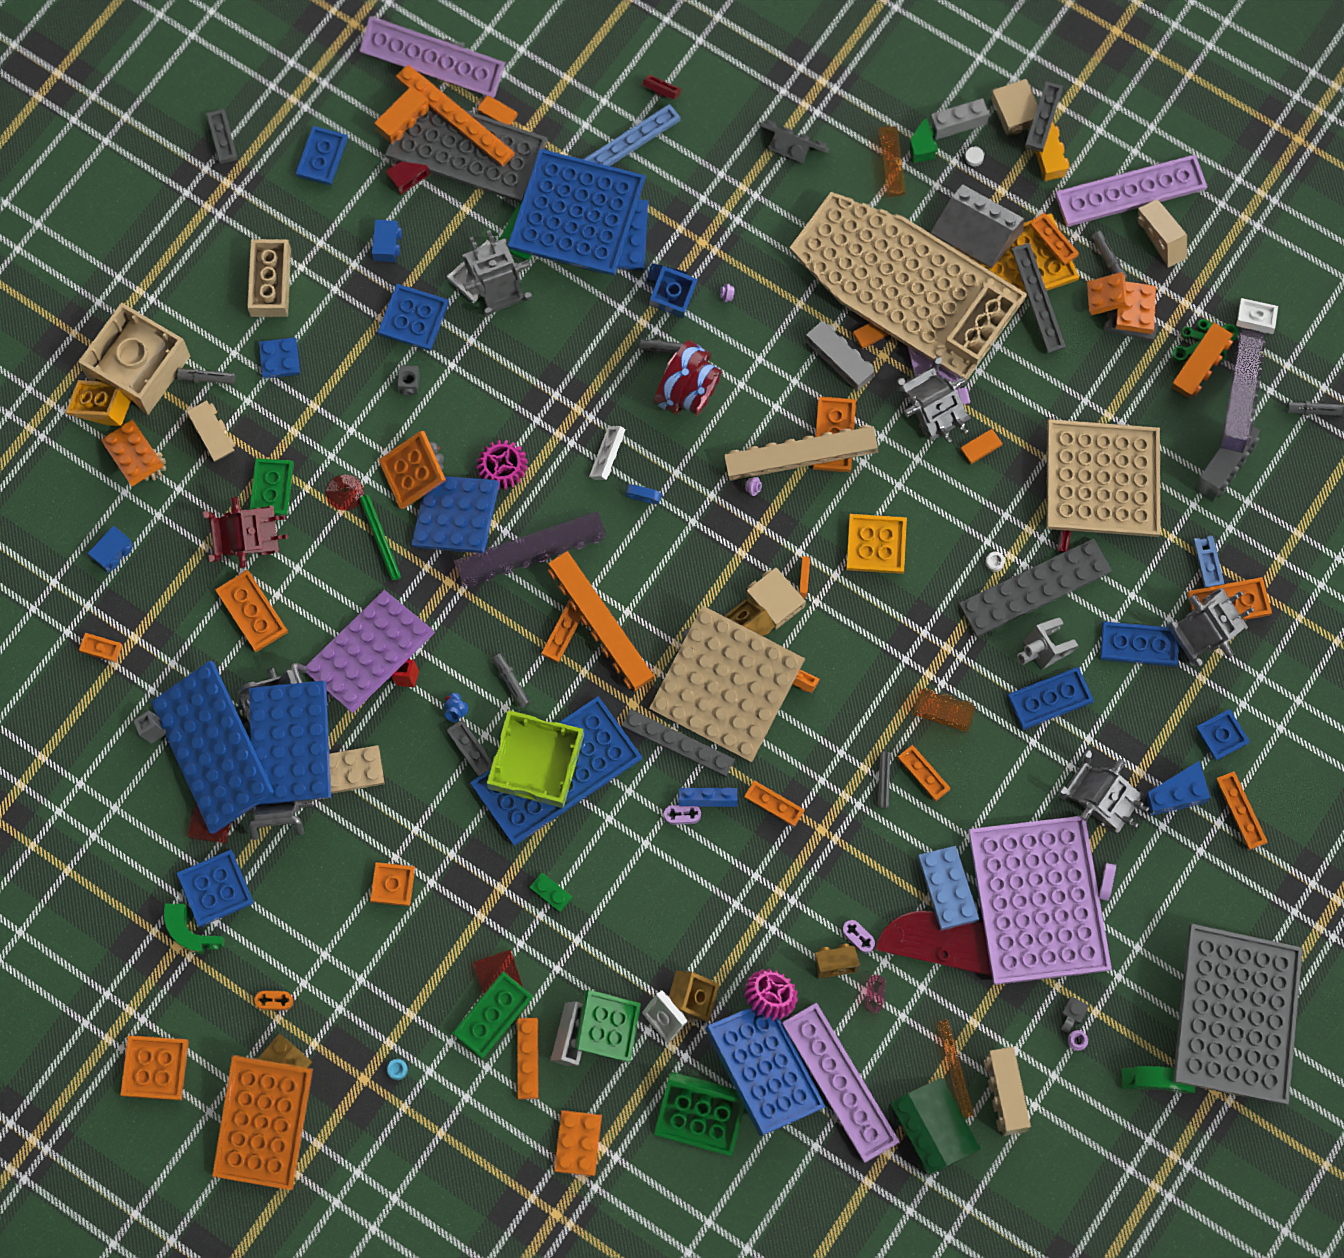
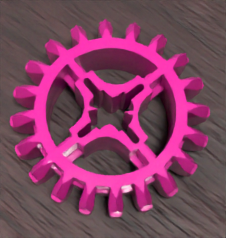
M499 439L497 445L491 442V448L485 446V452H480L481 458L477 459V463L480 464L477 466V470L480 471V478L497 480L499 482L498 490L501 486H504V489L507 490V485L509 484L514 488V482L520 484L521 480L519 477L524 478V472L528 469L526 466L528 463L525 458L526 454L521 452V447L515 448L514 442L508 445V440L501 444ZM511 455L517 460V467L510 463ZM488 462L492 463V466L495 467L494 474L490 473L487 469Z
M770 968L766 971L761 969L759 972H755L748 979L744 989V998L748 999L747 1005H752L751 1011L756 1010L757 1016L762 1014L764 1019L770 1017L772 1021L776 1018L780 1020L788 1016L795 1008L798 999L796 997L798 991L794 990L795 984H790L791 978L786 979L784 973L780 975L777 970L772 972Z

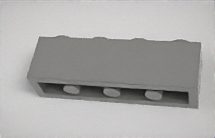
M821 321L806 334V343L857 392L874 378V367L868 361L865 362L856 349L849 347L846 339L842 336L839 337L830 324Z

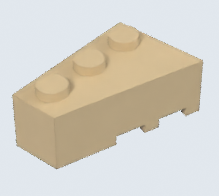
M1156 199L1138 208V223L1144 228L1167 267L1169 268L1187 259V234L1159 200Z
M205 401L188 410L187 415L195 426L213 461L216 462L233 453V447L236 445L231 436H226L224 432L226 427L223 421L217 420L215 416L217 411L213 403L208 404Z

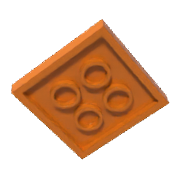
M419 431L379 459L387 481L401 509H405L446 481L424 431Z
M128 1035L121 1096L182 1101L189 1041L187 1039Z

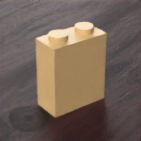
M1027 79L992 90L991 100L1006 135H1016L1025 129H1031L1038 104Z
M777 568L769 569L762 575L761 580L758 582L754 581L747 587V597L767 610L776 626L774 627L775 630L802 610L806 604L804 598Z

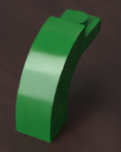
M165 904L164 920L167 930L182 948L199 955H204V947L212 951L224 948L225 940L222 936H200L189 931L187 926L188 908L185 904Z
M1155 1066L1122 1068V1089H1158L1177 1094L1195 1093L1194 1086L1173 1082L1174 1068Z

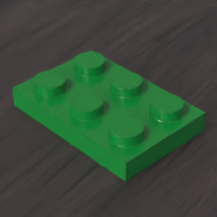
M256 458L250 510L273 505L275 516H288L294 461Z

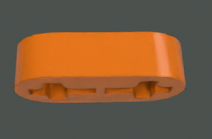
M260 991L255 996V1004L261 1010L285 1011L293 1006V998L285 991ZM263 996H266L272 1002H266L263 1006L259 999H263ZM283 996H286L289 1002L282 1006L281 1002H276V1000H282Z

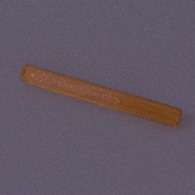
M943 1020L938 1023L960 1108L963 1117L970 1118L974 1115L950 1024L948 1020Z

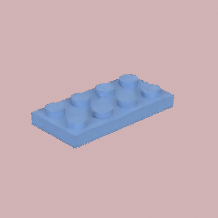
M956 846L918 855V861L940 930L977 922L979 916Z

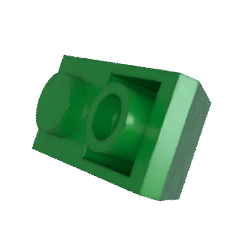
M928 119L922 121L910 139L909 149L913 163L935 159L936 152H938L937 142L933 141L932 138L934 135L933 126L929 125Z

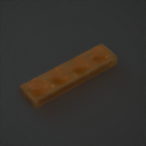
M879 127L887 197L905 195L906 189L898 127Z

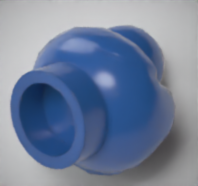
M451 693L445 698L444 711L446 719L451 722H457L467 714L468 705L461 700V696L458 693Z

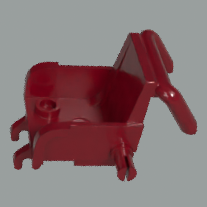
M239 497L231 498V512L224 513L222 517L216 518L215 514L209 511L202 512V517L209 519L213 555H208L207 559L209 562H218L221 555H237L239 568L248 567L246 561L247 554L259 553L260 556L279 553L278 540L288 539V535H277L275 521L286 520V517L275 516L273 505L252 510H241Z

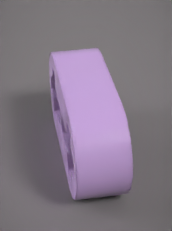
M673 805L666 808L664 818L670 825L695 824L701 818V811L698 806ZM690 810H694V813H698V815H695L694 819H691L689 815L684 814H689ZM671 811H675V814H682V816H675L674 820H671V817L667 815Z
M1105 864L1099 899L1109 901L1116 865Z
M850 920L844 924V936L860 952L870 953L874 949V938L858 922ZM847 926H855V932L858 934V936H856L854 933H847ZM861 937L864 941L869 940L870 948H863L862 941L859 938Z

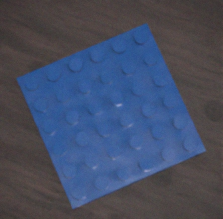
M540 149L508 244V249L615 276L646 176Z

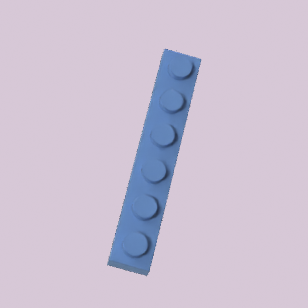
M669 104L583 160L611 166L678 123L680 116Z

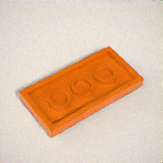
M819 397L816 437H820L821 434L826 432L835 434L840 433V430L843 429L854 430L856 399ZM852 458L814 464L813 470L851 472Z
M133 419L101 440L132 487L164 466Z
M249 570L215 589L255 652L288 633V630Z
M1263 577L1187 592L1188 598L1196 594L1198 600L1202 603V599L1220 588H1223L1229 598L1242 591L1243 595L1232 602L1236 610L1240 614L1250 607L1254 609L1248 616L1242 618L1243 620L1272 614ZM1189 600V604H1190V607H1191V611H1193V610H1194V606L1192 605V603H1191L1190 600Z

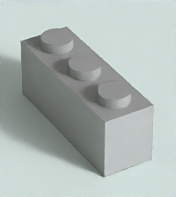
M980 99L931 114L930 125L933 126L934 137L937 140L986 125L989 113L984 100Z
M576 1001L565 1003L550 1061L565 1066L579 1065L582 1051L575 1050L582 1003Z

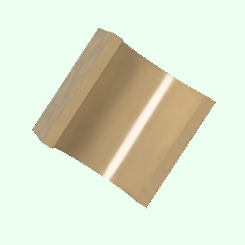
M121 302L78 362L88 380L95 381V379H99L110 384L129 397L142 412L149 415L177 376L178 369L182 368L190 358V354L181 337Z

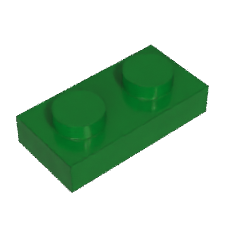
M541 873L530 886L534 893L559 913L562 912L573 898L544 873Z

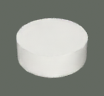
M971 147L967 150L965 160L969 165L978 166L983 162L984 153L980 148Z
M991 552L986 557V567L993 572L1000 571L1005 564L1004 556L999 552Z

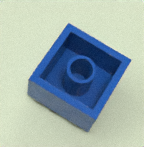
M663 266L649 305L684 318L698 279Z

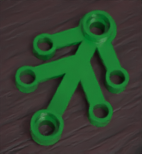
M1201 319L1198 322L1197 328L1199 331L1205 332L1210 329L1213 323L1208 322L1206 319ZM1204 323L1206 327L1203 328L1200 326V324ZM1225 324L1221 326L1233 334L1230 339L1231 341L1237 338L1238 329L1235 325ZM1188 326L1184 327L1181 331L1182 338H1194L1200 340V342L1206 334L1192 330ZM1184 331H1189L1190 334L1186 335ZM1200 342L1187 348L1183 346L1175 347L1172 352V359L1178 363L1184 362L1188 355L1193 354ZM1224 349L1221 352L1224 358L1219 363L1225 362L1227 358V351ZM1176 354H1181L1182 358H1178Z

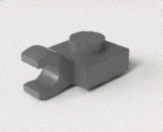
M1071 996L1062 1013L1067 1019L1061 1030L1069 1033L1074 1022L1080 1024L1090 1005Z

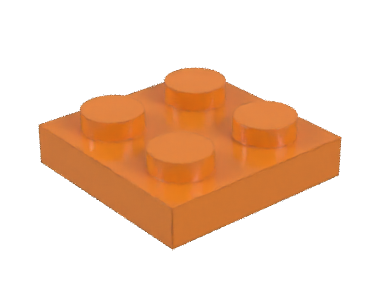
M1123 272L1087 281L1089 312L1091 315L1127 306L1126 283Z
M376 862L370 901L373 903L410 906L415 866Z

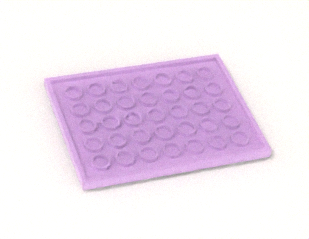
M1080 816L969 829V839L993 985L1112 970L1087 825Z

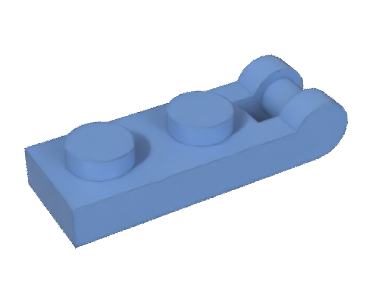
M1206 536L1205 539L1193 538V546L1196 551L1204 588L1223 585L1224 579L1213 536ZM1207 546L1208 549L1203 550L1202 547Z

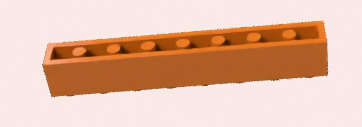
M566 551L549 562L548 574L553 580L556 579L559 582L558 588L564 596L568 595L570 598L569 604L573 610H578L582 615L580 620L585 627H590L592 630L590 634L593 639L601 643L603 646L601 650L604 655L613 660L612 666L618 674L622 673L625 678L623 682L627 688H632L635 692L654 679L653 673L569 552Z

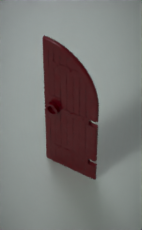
M914 911L906 913L893 920L883 930L875 947V950L992 976L984 924L978 921L940 930L935 912Z

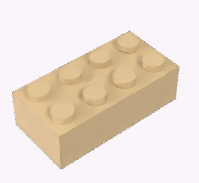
M251 240L248 310L251 317H288L291 247L288 240Z
M1014 1047L992 1050L986 1056L984 1066L986 1072L990 1073L988 1085L990 1092H994L992 1104L994 1112L998 1111L999 1117L996 1120L998 1131H1002L1003 1136L1027 1132L1031 1125Z

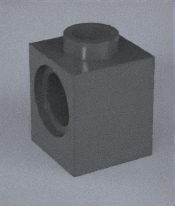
M399 366V393L406 396L418 394L420 378L418 366ZM407 379L413 380L410 384L404 383Z
M147 711L133 720L139 736L151 744L166 734L164 727L162 728L160 724V718L151 711Z

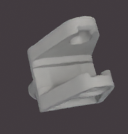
M1059 617L1037 625L1023 641L1025 643L1024 652L1019 653L1017 659L1021 665L1035 659L1043 670L1069 655L1079 646L1075 640L1057 646L1050 641L1048 636L1059 630L1060 626L1064 624Z

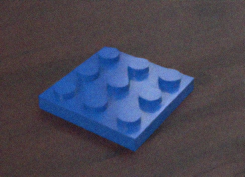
M396 284L379 327L378 335L431 352L448 308L449 300Z
M232 849L177 873L199 928L254 904Z

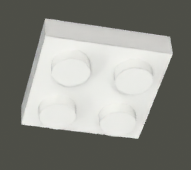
M1241 298L1236 326L1273 334L1278 306Z
M663 991L656 994L642 1012L667 1043L687 1023L683 1013L676 1008Z

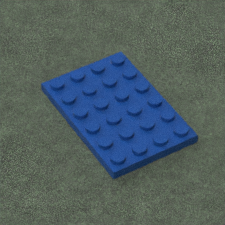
M326 681L249 688L251 744L274 791L272 795L257 805L331 798Z
M751 1008L704 1028L760 1137L826 1107L781 1020L776 1018L772 1021L770 1017L764 1019V1015L760 1014L757 1016V1011H751Z

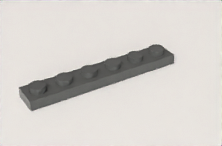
M1026 243L1013 247L1011 252L1046 352L1048 354L1064 349L1066 346L1031 245Z
M630 709L622 725V728L725 778L735 761L734 758Z

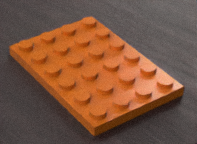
M236 1055L232 1056L213 1177L288 1190L293 1189L313 1072L312 1068Z

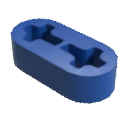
M629 484L625 495L631 499L655 505L660 503L662 493L657 490Z

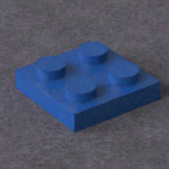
M296 337L259 342L263 379L300 375Z
M1230 709L1195 728L1215 761L1250 743Z

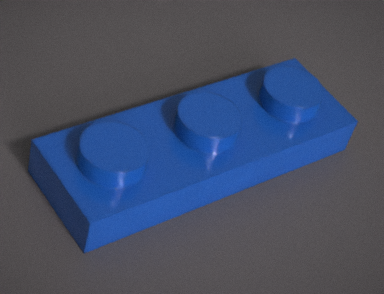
M679 788V806L737 807V788Z

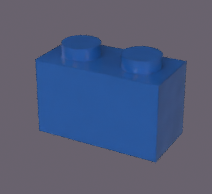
M375 220L372 248L374 261L396 262V256L400 255L398 239L402 238V228H399L398 221Z
M113 526L89 551L88 555L96 564L109 573L119 565V561L124 556H127L132 551L134 545L126 535Z

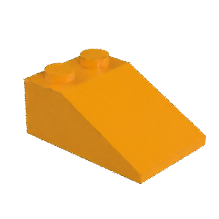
M78 380L65 413L104 425L121 426L131 399L106 382Z

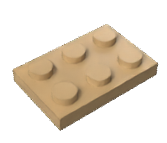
M378 745L329 754L331 794L385 784Z

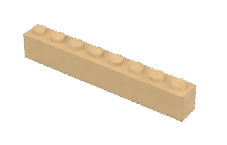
M863 425L856 430L843 429L840 430V433L835 434L826 432L821 434L820 437L806 436L803 437V440L799 441L790 439L784 441L783 444L769 443L765 445L766 447L762 448L753 446L741 452L739 450H732L728 452L729 454H725L728 476L730 481L874 454L878 453L874 426Z

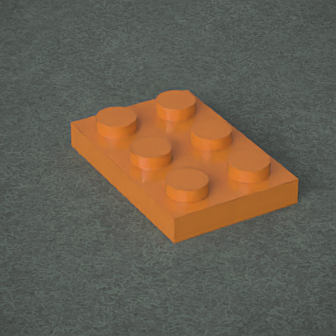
M1125 281L1127 306L1117 308L1116 329L1153 334L1156 286Z
M570 1111L561 1112L554 1172L595 1177L602 1115Z

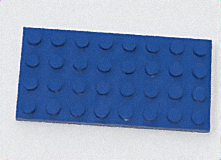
M213 661L206 662L151 701L210 833L215 834L274 793Z
M599 696L559 722L584 730V738L564 808L488 789L487 781L491 769L470 782L513 846L522 842L643 759Z

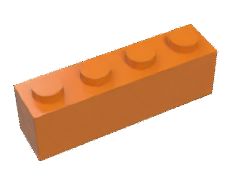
M1214 322L1172 383L1171 388L1188 399L1192 395L1197 396L1202 388L1200 386L1202 380L1207 381L1212 373L1210 369L1213 364L1217 366L1223 356L1220 354L1223 349L1227 351L1233 343L1230 340L1233 334Z

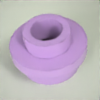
M726 284L725 287L721 288L720 298H723V302L732 301L734 287Z
M758 477L747 480L746 492L755 496L761 491L762 483Z
M1073 1031L1068 1037V1044L1073 1050H1083L1088 1044V1037L1082 1031ZM1074 1038H1080L1081 1044H1076Z

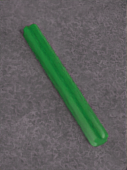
M369 495L361 496L360 502L392 581L398 580L401 576Z

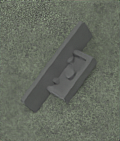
M766 120V122L763 121L759 124V126L775 132L769 150L798 162L804 163L809 147L825 153L829 152L830 148L826 147V143L816 140V142L810 141L809 136L801 133L798 136L792 133V129L784 126L782 129L776 127L777 123Z

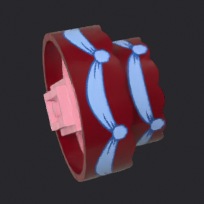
M687 340L668 362L664 376L655 393L653 403L674 415L680 413L682 409L696 416L700 414L703 407L707 405L709 397L714 394L715 386L719 383L720 376L722 375L721 369L708 362L711 358V352L693 341Z

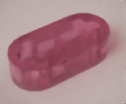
M880 975L871 976L867 983L865 1007L868 1012L873 1014L879 1013L884 1005L886 984L884 978ZM877 979L882 986H879L878 991L874 992V986L871 983H874ZM873 996H877V1003L880 1004L876 1009H872V1005H869V1002L873 1001Z

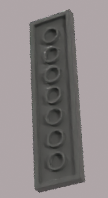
M1091 539L960 602L959 607L977 638L1110 574L1112 569L1095 539Z

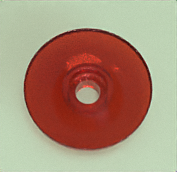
M344 474L330 481L327 486L326 495L329 503L334 508L347 511L356 508L361 503L360 497L364 496V488L358 478ZM342 488H347V492H341Z

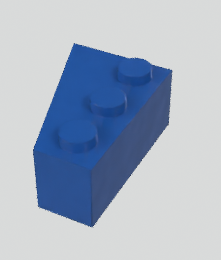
M1200 761L1147 793L1145 801L1149 808L1150 816L1208 802L1210 795Z

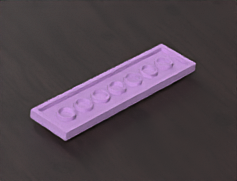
M372 16L369 17L360 52L404 67L409 64L418 72L491 97L496 95L505 66L503 61Z
M1191 155L1060 190L1055 195L1066 227L1140 208L1156 199L1162 202L1207 189V184L1196 155Z
M815 1003L784 1021L782 1024L863 1162L866 1163L898 1144V1138L818 1004Z

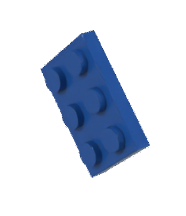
M313 126L296 171V176L331 186L344 152L348 135Z

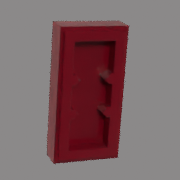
M652 75L646 77L642 83L643 86L654 90L657 95L667 96L673 100L679 97L682 91L680 88Z

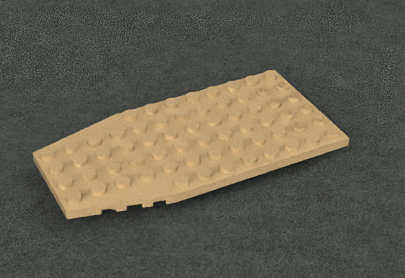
M830 192L789 250L842 305L932 362L936 357H941L940 367L959 379L964 376L966 381L1027 296L1025 292L903 216L889 214L888 211L872 208L865 203L854 202L853 199Z

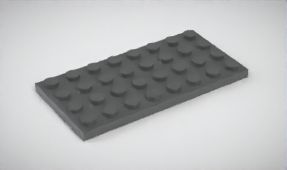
M429 107L427 113L423 116L421 115L416 120L415 125L404 132L400 140H396L393 144L390 143L385 154L386 158L397 162L425 164L429 167L430 173L516 202H522L539 150L545 149L548 138L466 111L514 151L515 155L501 167Z

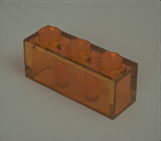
M925 688V690L920 689L912 715L968 733L976 706L970 701H958L951 695L936 694V691Z

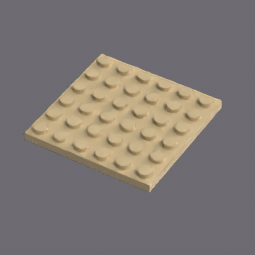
M1049 419L1047 421V529L1159 537L1161 535L1160 428Z
M702 605L649 709L753 762L805 658Z

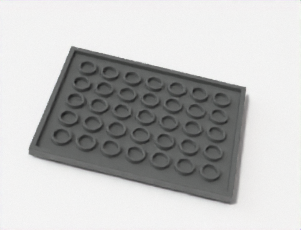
M1195 924L1188 926L1173 1073L1174 1083L1281 1105L1289 1104L1302 947Z

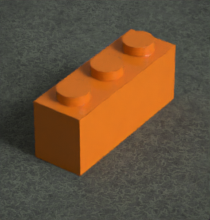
M411 86L374 123L376 131L391 144L396 140H400L404 132L408 128H412L421 115L423 116L427 113L429 109L428 99Z

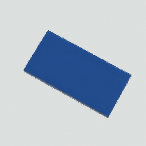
M1102 622L1100 660L1178 666L1179 643L1167 627Z
M1079 667L1007 695L1022 730L1094 702Z

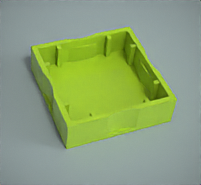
M508 710L501 733L500 746L494 757L487 781L488 789L564 808L584 738V730L557 722H546L534 716Z

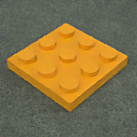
M850 514L846 570L904 574L907 518Z

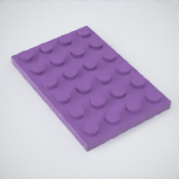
M384 590L306 665L307 672L305 673L314 681H326V692L353 714L435 632Z

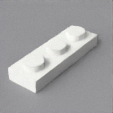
M609 426L607 428L589 476L593 480H607L619 445L623 440L625 432L623 427Z

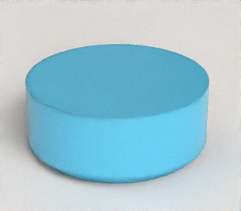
M394 1059L388 1064L387 1072L392 1079L401 1080L406 1076L408 1068L403 1060Z

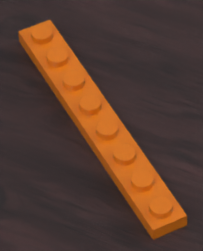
M409 64L396 76V79L407 89L413 86L428 99L429 107L501 167L515 155L513 150Z

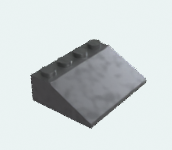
M962 185L950 199L932 229L931 234L992 269L1022 234L1024 218Z

